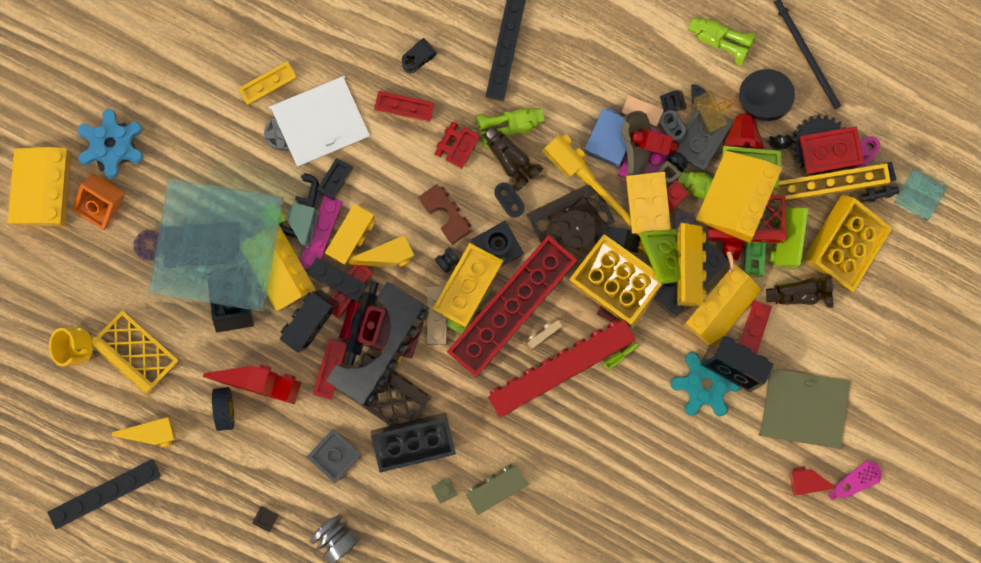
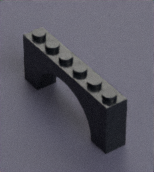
M388 281L377 297L387 308L391 321L390 336L385 349L372 363L361 368L348 369L336 364L326 380L361 405L368 407L377 400V393L388 382L387 377L390 372L396 369L398 359L407 351L409 341L417 335L418 327L421 322L426 320L429 314L428 310L430 309L429 306Z

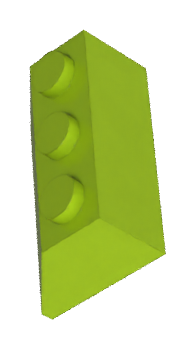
M786 208V241L784 243H775L774 250H771L770 262H772V267L796 270L801 266L808 208ZM775 217V224H778L777 229H781V222Z

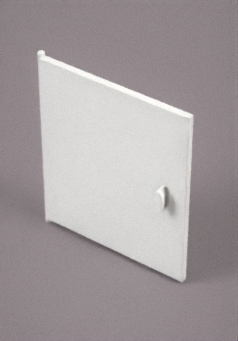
M345 75L268 107L274 114L297 167L370 137L344 80Z

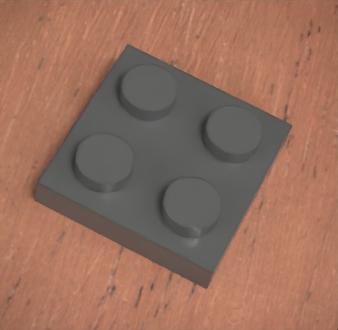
M332 429L310 452L307 458L335 484L360 458L361 454L337 431Z

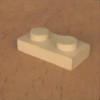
M553 320L549 321L543 326L544 331L540 334L535 332L528 338L527 346L532 351L561 329L562 324L558 320L555 322Z

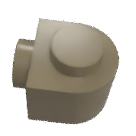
M669 161L658 171L665 172L666 188L682 174Z

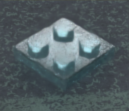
M912 169L894 203L928 221L947 187Z

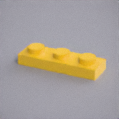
M288 61L241 86L238 90L247 106L296 80L297 77Z

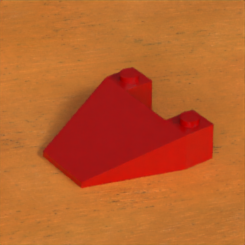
M260 364V367L246 366L203 374L204 378L294 405L301 386V382L295 380L296 376L286 373L284 377L277 375L278 373L271 371L272 367Z

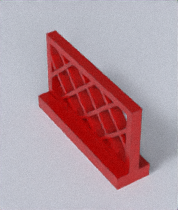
M770 195L766 208L773 216L767 221L761 217L760 221L763 225L756 229L751 242L784 243L786 241V195ZM772 200H781V208L777 212L768 205ZM776 217L781 222V229H773L768 223ZM707 225L706 241L746 242Z

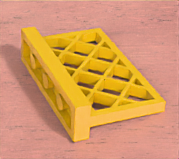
M123 310L96 337L92 338L93 348L146 396L153 391L152 389L179 362L178 359ZM122 317L128 321V329H117V322ZM139 331L142 333V341L131 342V332ZM115 332L114 343H106L102 339L106 333ZM117 332H128L129 342H117ZM143 344V354L132 355L131 345ZM145 344H154L157 348V354H145ZM129 345V355H120L118 353V346ZM157 357V367L146 368L145 358ZM159 357H169L172 360L167 367H159ZM132 358H143V368H134L132 366ZM157 370V378L151 383L146 378V371Z

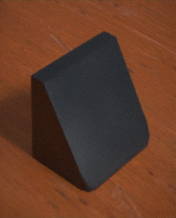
M675 90L660 96L664 112L668 110L677 112L687 109L682 91Z

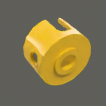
M65 327L56 329L52 333L49 340V352L52 360L57 365L62 367L83 365L91 357L92 339L84 328Z

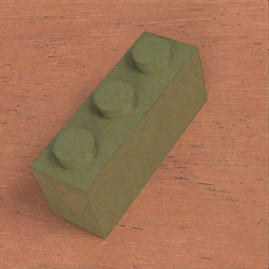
M510 464L501 469L502 474L496 477L493 474L484 479L486 483L479 487L476 484L467 489L469 493L466 496L477 515L528 486L517 466L512 467Z

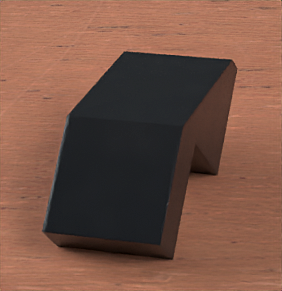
M609 226L595 239V244H597L603 234H605L627 251L638 253L637 247L641 238L637 233L632 234L630 230Z

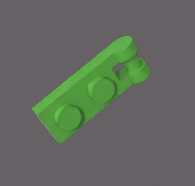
M759 222L757 228L759 229L763 223ZM746 242L744 272L749 276L750 274L764 276L766 243ZM751 261H758V267L751 266Z

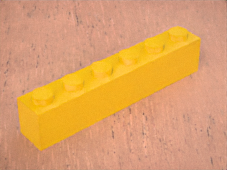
M886 163L779 181V189L773 190L772 195H786L787 202L889 185L888 165ZM773 200L774 204L781 203V200Z

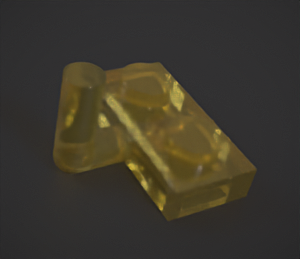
M711 90L693 98V102L709 134L727 126L721 111L730 110L733 105L731 100L717 104Z

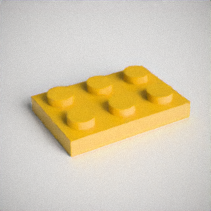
M665 172L626 176L632 234L671 229Z

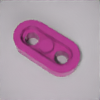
M869 136L860 143L864 164L850 168L865 167L878 153L880 142L877 138ZM866 145H872V150H868Z

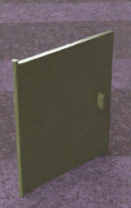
M772 368L769 374L762 429L759 436L843 449L841 443L850 381Z

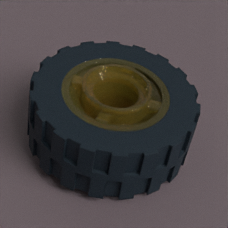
M229 387L212 390V412L217 431L234 429V404Z

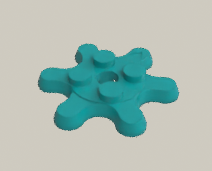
M687 353L685 362L689 366V373L684 377L676 376L670 382L672 389L676 391L684 390L688 393L689 401L685 405L686 414L694 416L698 413L701 406L709 405L717 416L722 417L726 415L728 407L723 400L725 393L729 391L738 392L741 390V387L701 366L702 361L697 353ZM707 378L712 381L710 389L702 387L701 382L703 379Z

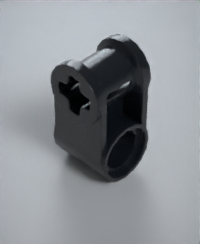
M425 38L419 40L402 56L404 71L407 73L416 72L425 63L431 61L436 56L437 51ZM408 60H409L410 62L414 61V64H413V65H412L411 63L407 64V61H408Z

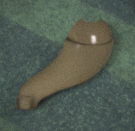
M643 111L630 112L625 116L621 125V135L628 157L627 176L644 174L650 155L649 150L636 147V142L631 141L629 137L632 131H639L640 128L651 131L649 119Z

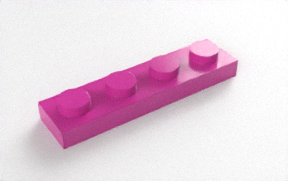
M324 196L319 209L310 248L305 247L300 259L305 270H310L316 257L322 260L341 210L342 201L332 200Z

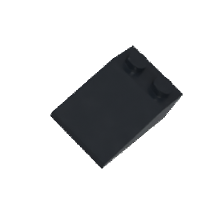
M245 267L207 273L212 321L216 333L253 327L254 321Z

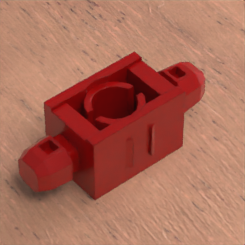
M640 128L639 131H632L629 136L631 141L636 142V147L668 155L669 152H676L678 149V144L672 141V136Z

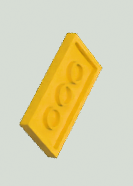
M469 243L432 310L467 328L501 268L503 260Z

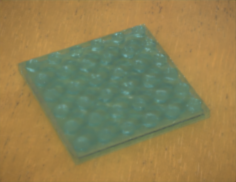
M169 179L148 293L264 312L283 197Z

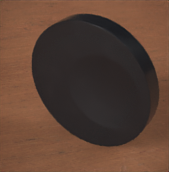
M770 69L755 71L748 75L740 86V105L745 113H748L756 120L774 121L780 119L791 110L794 104V86L791 80L779 71Z

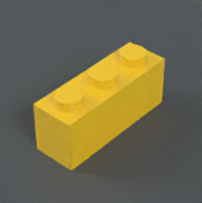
M353 204L325 254L344 266H347L348 263L351 264L352 257L357 255L355 254L358 247L361 248L366 240L364 237L366 232L373 229L376 223L374 221L375 216Z

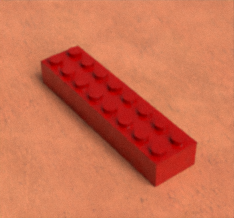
M548 235L448 349L447 353L477 378L574 267L577 259Z
M617 319L607 326L608 329L595 331L591 334L589 340L586 341L585 338L574 343L573 349L565 348L557 353V358L552 360L549 357L542 361L541 367L536 370L532 367L523 372L524 376L520 379L516 376L507 381V386L501 389L498 386L491 390V395L488 396V399L499 419L631 345L636 339L625 320L619 321Z

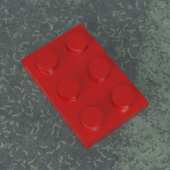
M857 126L799 137L806 175L864 164Z

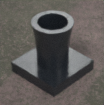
M506 220L472 239L475 246L503 260L502 266L524 254ZM499 241L502 243V245L500 247H496L494 243Z

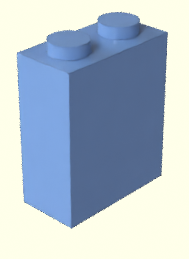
M607 108V110L602 109L584 153L619 168L626 152V146L621 135V125L625 116L617 115L618 112Z

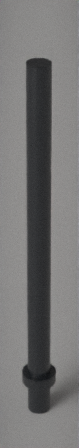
M776 0L774 4L779 11V17L782 16L834 109H838L841 107V104L790 17L789 9L785 8L781 0Z

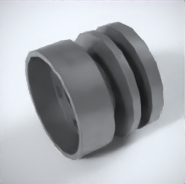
M341 514L328 519L315 531V534L309 540L312 545L319 539L321 540V543L316 547L317 550L325 546L328 548L323 555L328 563H336L362 539L354 529L347 533L343 531L348 525L347 521L340 526L337 524L343 518Z

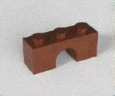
M436 184L420 195L419 200L430 215L437 210H443L448 213L449 220L441 227V231L451 245H454L471 233L469 228L471 224L466 217L462 218L458 213L460 209L454 201L452 203L449 201L447 190L443 186L439 187Z

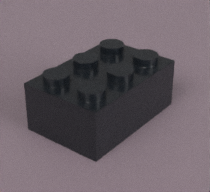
M323 290L309 292L303 299L304 305L300 309L297 308L291 316L293 318L290 324L287 323L280 332L282 334L280 340L297 353L306 350L339 305V302Z
M722 336L708 346L700 365L744 390L752 392L766 383L774 364L769 362L766 357L753 353L750 348L735 343L734 339Z

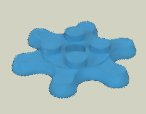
M106 109L102 114L103 122L99 127H91L86 123L78 127L79 136L89 141V148L79 154L78 160L82 165H90L94 161H101L104 164L106 177L112 179L117 177L119 173L118 165L122 160H129L135 164L143 160V153L135 149L131 144L132 139L141 134L142 126L138 122H132L127 126H120L116 122V112L112 109ZM109 138L116 141V144L111 148L105 145V141Z

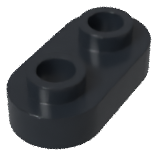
M498 184L494 190L495 198L508 216L512 218L520 217L524 212V203L510 184ZM506 190L508 194L502 196L500 192ZM514 205L519 208L516 212L511 210V207Z

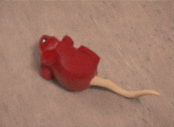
M723 242L722 253L730 262V275H732L734 270L733 260H739L744 242Z

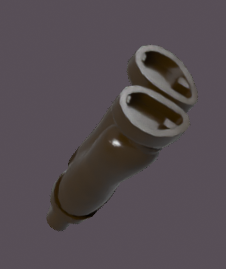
M494 125L482 135L487 140L486 144L489 145L490 150L501 164L506 175L514 179L513 189L515 191H519L529 182L519 171V168L524 170L529 179L536 177L543 170L540 164H530L529 157L502 131H498Z
M825 275L821 279L809 278L795 283L774 285V288L766 289V302L778 304L779 301V304L814 305L819 300H822L827 308H833L832 275Z

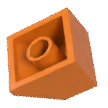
M93 173L81 183L72 211L104 231L120 208L125 192Z

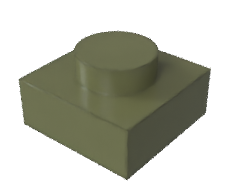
M449 478L432 486L440 504L457 496Z

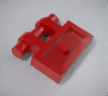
M452 121L450 126L446 127L443 139L436 145L437 149L434 155L441 158L443 152H446L448 155L445 161L463 169L480 135L464 126L459 133L456 131L458 124ZM453 137L456 139V141L451 148L447 145Z

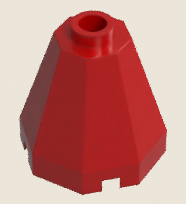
M741 113L736 116L723 146L764 149L754 117L748 113Z

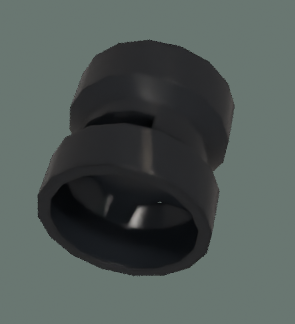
M450 247L444 250L443 255H438L434 258L445 273L449 272L451 266L457 265L460 261L459 257Z

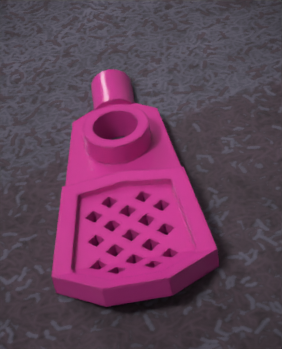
M865 461L837 483L836 489L829 493L828 496L832 501L839 496L846 498L880 483L882 471L877 463ZM844 484H848L850 486V489L848 491L843 490Z

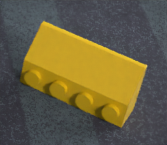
M681 223L677 229V258L679 264L677 306H701L703 301H706V289H703V282H706V270H703V262H706V251H703V243H706V232H702V226Z
M280 225L268 228L239 245L276 312L303 301L309 292L316 291Z
M734 264L732 275H730L728 270L706 297V301H703V304L695 310L684 326L707 345H710L726 335L762 290L747 273Z

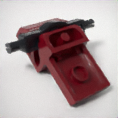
M371 281L369 292H364L361 303L350 301L339 336L340 339L349 341L346 349L349 352L346 365L354 366L356 356L361 355L363 346L384 350L389 340L391 331L389 313L386 309L376 307L378 302L376 292L379 286L377 282ZM424 322L420 323L417 335L411 338L407 351L401 356L413 359Z

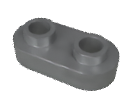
M668 110L664 112L660 117V124L668 136L673 137L672 141L677 143L684 142L689 134L685 124L675 111Z

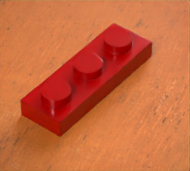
M378 91L374 109L380 112L430 122L434 102Z
M354 265L348 275L365 284L373 274L371 270L363 265ZM335 290L331 297L339 302V305L332 314L340 319L353 299Z
M753 301L739 345L746 346L753 353L757 354L772 306Z
M328 339L313 395L332 400L336 387L326 380L336 364L342 365L347 343Z

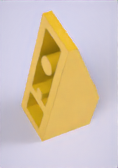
M405 235L352 257L350 262L351 265L396 267L400 265V267H404L411 263L410 260L414 257V254Z
M169 417L112 432L114 437L161 445V448L172 446V442L177 441L172 418Z

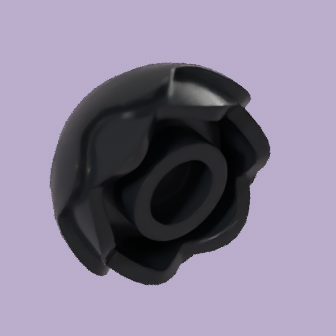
M776 135L775 137L770 136L768 142L773 149H787L790 147L792 140L790 135Z
M671 152L665 157L666 162L669 161L671 164H674L679 171L683 172L687 169V158L681 153Z

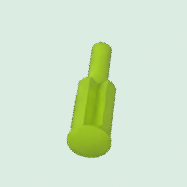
M633 343L624 351H618L603 361L604 366L610 371L625 360L626 355L638 348V343Z

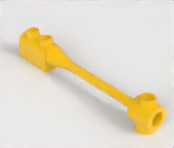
M558 134L541 150L567 178L575 174L586 184L590 185L631 227L630 215L595 180L596 178L583 159L586 156L580 148L574 150L570 145L572 140L569 136ZM640 241L637 249L648 259L643 243Z

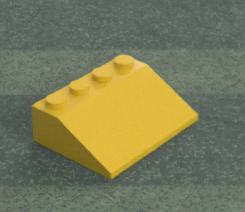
M55 147L14 149L8 224L65 227L71 151L67 148Z
M725 151L696 221L750 243L782 167L765 160Z
M841 195L802 260L823 275L831 274L834 282L854 293L893 228L854 197Z
M603 234L569 279L571 285L621 321L625 320L626 324L632 329L643 316L663 285L659 284L655 272L650 266L605 234Z

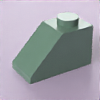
M293 203L292 208L288 211V222L300 243L306 248H310L319 211L313 207Z

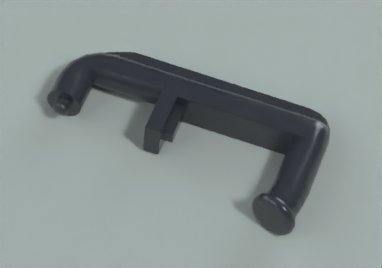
M304 173V175H301V179L304 182L311 183L308 199L296 196L295 201L298 204L317 209L320 193L317 191L319 181L315 176ZM283 223L279 224L286 236L297 238L292 228L284 226Z

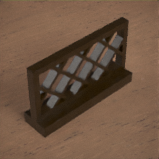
M587 184L526 214L540 243L548 235L557 238V243H560V240H562L560 235L557 237L549 234L552 223L556 224L553 221L555 213L559 211L567 212L563 209L567 207L569 209L572 208L573 204L578 203L584 197L589 200L590 196L597 193L590 185ZM597 193L600 201L598 207H594V209H596L597 213L599 211L605 212L609 218V221L605 223L610 225L615 220L605 200ZM542 219L549 221L547 231H540L536 222ZM564 242L560 245L562 247L567 246V243Z
M370 353L366 354L358 368L372 363L377 358ZM392 371L387 377L388 389L378 392H389L391 403L380 404L378 395L377 405L370 407L361 405L391 426L398 424V417L407 416L408 421L416 420L432 396L396 371ZM400 390L403 393L404 400L393 402L392 391ZM415 401L421 406L417 412L409 413L407 402ZM404 403L406 414L396 415L394 404ZM391 405L393 416L385 417L382 415L381 407Z

